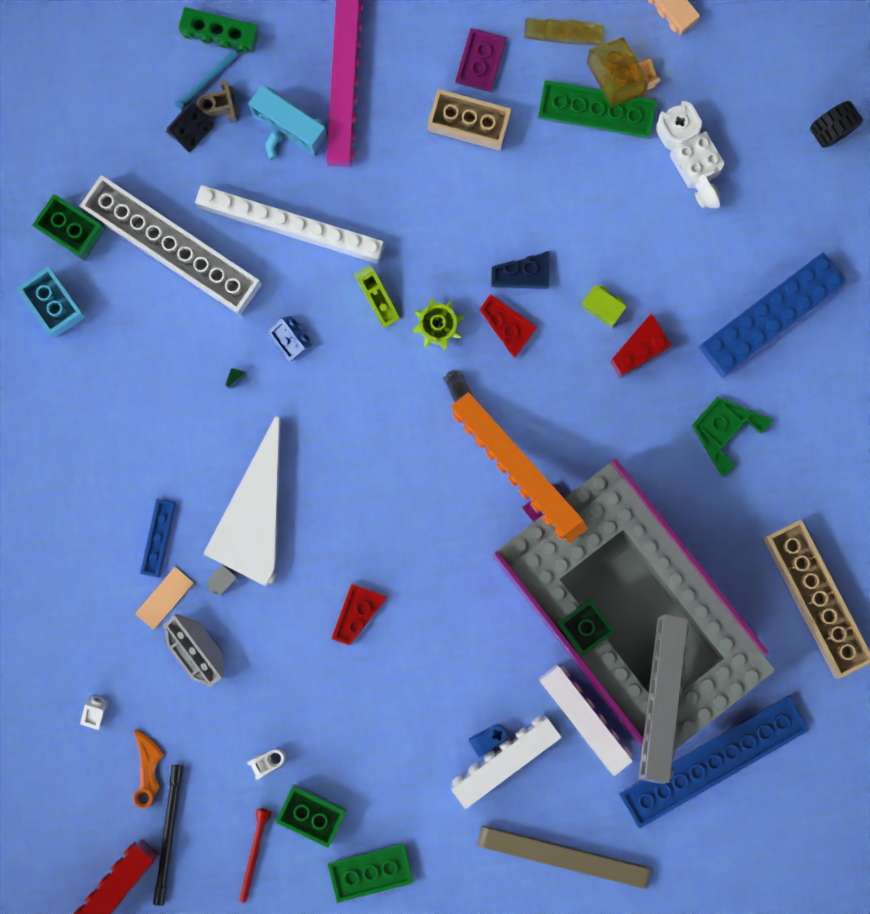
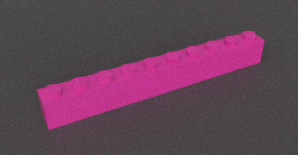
M336 0L327 144L328 166L350 167L351 161H354L355 149H352V142L356 140V131H353V124L357 122V112H354V105L358 104V94H355V87L359 86V75H356V69L360 68V57H357V50H361V39H358V32H362V20H359V14H363V2H360V0Z

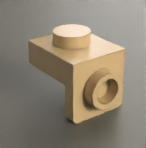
M651 58L632 64L639 87L646 90L656 86V83L661 81L660 77L656 76Z

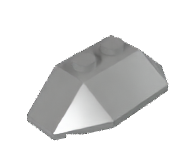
M175 614L163 624L168 648L191 679L212 687L224 677L223 653L200 622Z

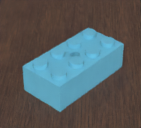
M261 85L248 103L252 115L277 132H281L283 136L315 156L327 139L324 123L317 118L314 120L310 118L304 109L300 107L297 109L292 106L293 103L286 97L280 98L277 96V92L271 87L265 88Z

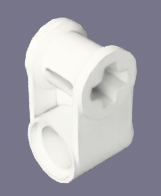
M275 748L248 761L247 764L251 765L256 775L255 779L257 780L281 766L286 761V752L281 748ZM273 753H278L281 756L279 763L272 760Z

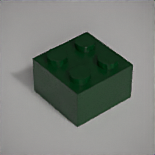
M591 598L556 623L582 657L615 633V630Z

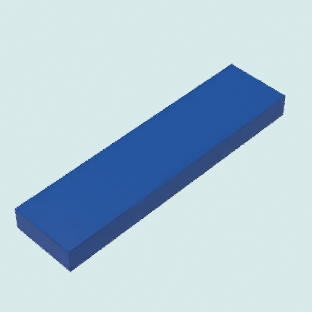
M156 498L140 571L142 575L160 578L176 502Z

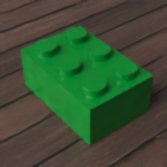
M55 194L52 195L32 224L39 232L83 261H85L105 232L101 224Z
M294 784L275 823L329 848L347 809Z

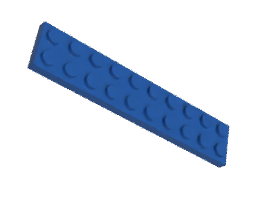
M786 696L672 762L673 776L669 783L659 784L641 780L620 792L619 795L637 827L640 829L806 733L809 729L790 697Z

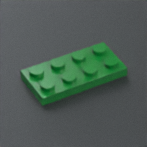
M404 843L327 863L337 903L414 883Z

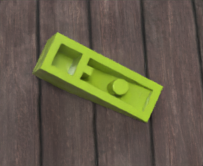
M370 265L353 274L383 328L400 319L380 279Z

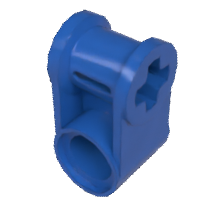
M495 724L474 735L468 741L477 756L481 757L505 741L506 730L503 725ZM494 730L502 731L501 738L493 737Z

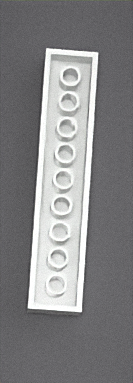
M102 175L80 204L84 212L239 316H241L262 285L260 280Z

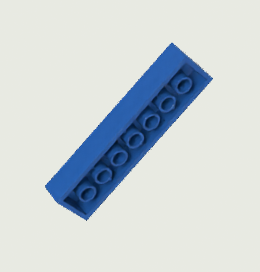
M822 252L712 335L698 348L718 374L723 377L842 287L847 281L826 254Z

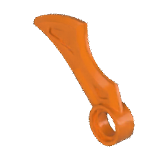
M134 730L140 752L141 774L140 789L135 792L133 800L139 808H147L154 802V797L160 788L156 779L155 769L164 754L148 736L138 730ZM142 792L149 795V801L145 804L141 803L138 799Z

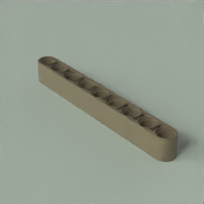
M481 826L477 846L643 889H648L652 868L489 826Z

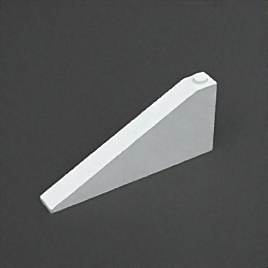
M277 416L273 420L203 553L264 586L272 585L277 576L275 571L277 561L281 419Z

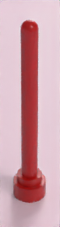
M256 809L257 826L239 898L241 903H246L265 823H268V820L271 818L272 811L268 809Z

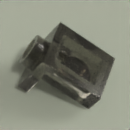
M460 370L449 371L443 377L454 402L468 392L472 395L466 379Z

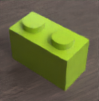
M596 284L581 304L582 308L611 328L627 306L624 305L625 302L617 296L614 298L610 295L607 288L602 285L597 286Z

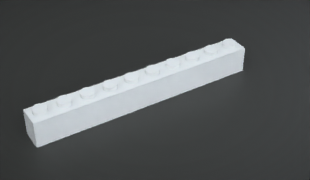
M203 185L200 186L195 201L198 209L379 264L384 249V241Z

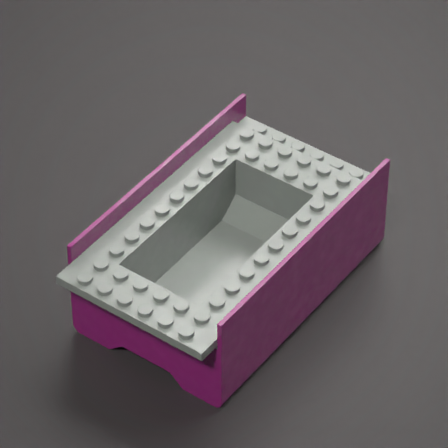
M615 458L564 498L584 520L588 528L569 544L564 538L560 540L554 533L555 528L553 525L548 526L542 519L544 515L541 512L536 513L530 505L532 502L530 501L522 509L533 523L494 552L491 557L635 742L643 746L657 620L663 615L688 619L689 633L685 639L687 652L685 657H683L685 671L683 677H681L682 694L678 701L680 714L676 719L678 733L676 738H674L673 745L676 750L771 675L775 669L764 657V655L769 653L768 650ZM591 598L615 630V633L582 657L556 623Z

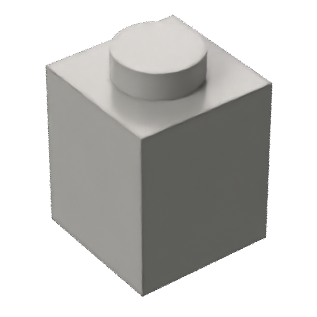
M221 565L206 582L209 584L208 589L213 594L217 595L219 593L224 595L239 578L228 567Z

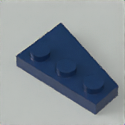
M549 251L536 256L531 255L522 260H513L492 266L491 287L548 289Z

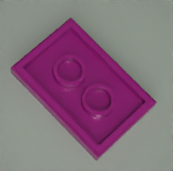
M470 28L455 83L491 93L507 38Z

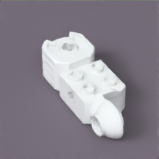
M681 101L680 105L670 108L666 113L661 111L656 124V132L665 148L671 150L670 157L687 187L697 189L698 192L695 193V197L701 208H720V194L716 186L709 182L718 177L725 163L707 132H700L702 120L693 104Z

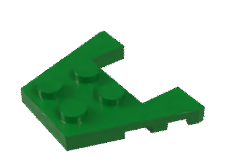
M717 396L691 427L720 476L724 477L735 463L720 451L745 422L761 435L773 420Z

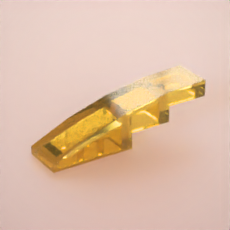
M527 18L525 20L524 38L565 44L602 45L604 26L570 19L565 22L549 18L546 21Z

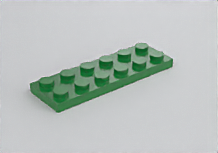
M545 80L538 119L649 139L657 100Z

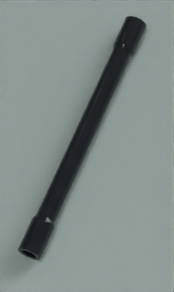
M172 765L166 818L157 883L153 897V904L158 906L165 905L175 817L184 767L182 765Z

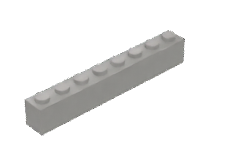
M663 615L657 620L639 780L664 784L669 783L673 776L671 763L675 756L674 738H676L678 733L676 719L680 714L678 701L682 694L681 677H683L685 671L683 657H685L687 652L685 639L689 633L688 619Z

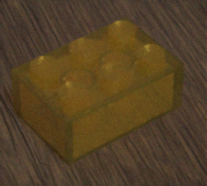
M624 37L589 49L586 63L611 107L646 94L649 80Z

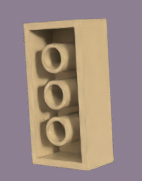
M437 89L427 129L432 133L501 151L511 116V108Z

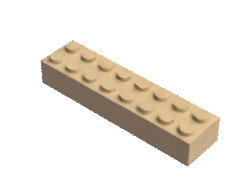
M802 519L763 537L834 678L840 679L870 664V651Z

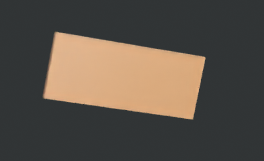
M174 567L135 614L155 630L194 582L177 567Z

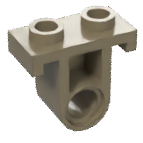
M227 80L220 81L222 91L205 94L199 98L198 107L207 118L227 115L230 123L237 122L236 115H239L237 103L233 104L232 97H235L233 85L229 86ZM207 103L213 104L210 109H204Z

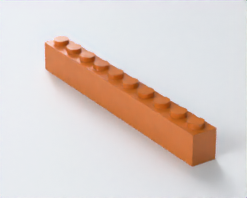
M469 392L451 405L454 411L452 414L454 419L458 423L462 422L464 424L463 429L469 436L474 435L475 438L473 440L479 448L484 447L486 449L485 454L491 461L495 459L497 462L496 466L502 474L506 472L509 475L507 479L514 487L517 485L520 488L518 491L525 500L529 498L532 501L530 503L536 513L541 512L544 515L542 519L548 526L553 525L555 528L554 533L560 540L564 538L569 544L588 529L578 513Z

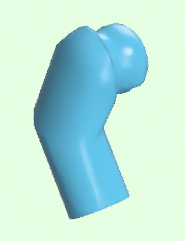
M274 131L270 133L265 142L269 160L278 158L275 146L277 142L283 140L281 132Z

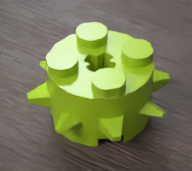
M432 298L430 299L429 306L423 311H415V314L419 317V325L412 329L413 333H421L425 339L424 347L434 344L440 345L445 350L447 349V342L453 337H462L457 331V324L464 319V316L455 315L451 309L452 301H449L446 305L436 304ZM441 321L442 327L436 328L433 323Z

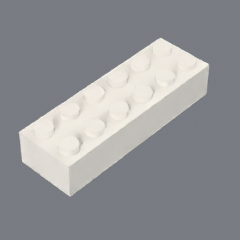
M555 665L538 679L609 772L613 776L617 775L633 762L630 758L632 753L624 744L620 745L617 742L620 740L618 735L611 728L607 729L605 726L607 721L601 714H596L593 711L595 706L590 699L582 697L581 693L583 690L576 682L572 683L568 679L571 675L565 667Z
M539 715L531 721L532 726L528 729H525V727L515 733L517 737L511 741L509 739L505 740L499 745L501 749L495 753L494 751L489 752L483 757L485 761L481 764L476 762L468 768L469 773L465 776L460 774L452 780L451 790L465 809L562 738L546 716L541 717Z

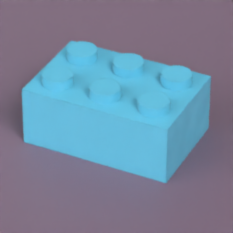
M49 266L17 288L48 334L53 338L58 337L86 317L59 277Z

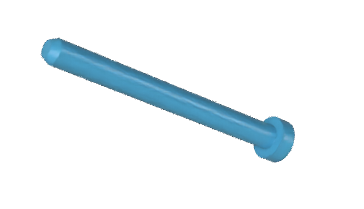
M237 49L230 52L180 101L177 99L174 102L176 107L182 112L188 103L239 56L240 52Z

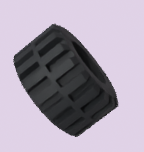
M844 101L819 117L811 125L810 131L820 146L827 148L857 129L863 122V118L851 101Z

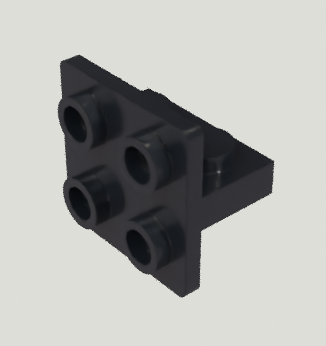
M191 101L167 127L165 132L190 153L210 132L214 124Z

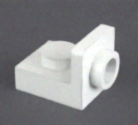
M90 696L85 703L80 724L99 730L109 701L99 696Z

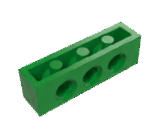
M187 7L183 9L178 27L184 38L191 40L193 38L201 39L200 41L206 44L217 43L220 47L226 49L230 47L237 48L242 53H248V51L254 53L259 34L258 26L255 24ZM200 24L205 25L201 30L196 29ZM217 29L223 30L221 34H214ZM236 33L241 34L240 38L238 39L232 38V36Z

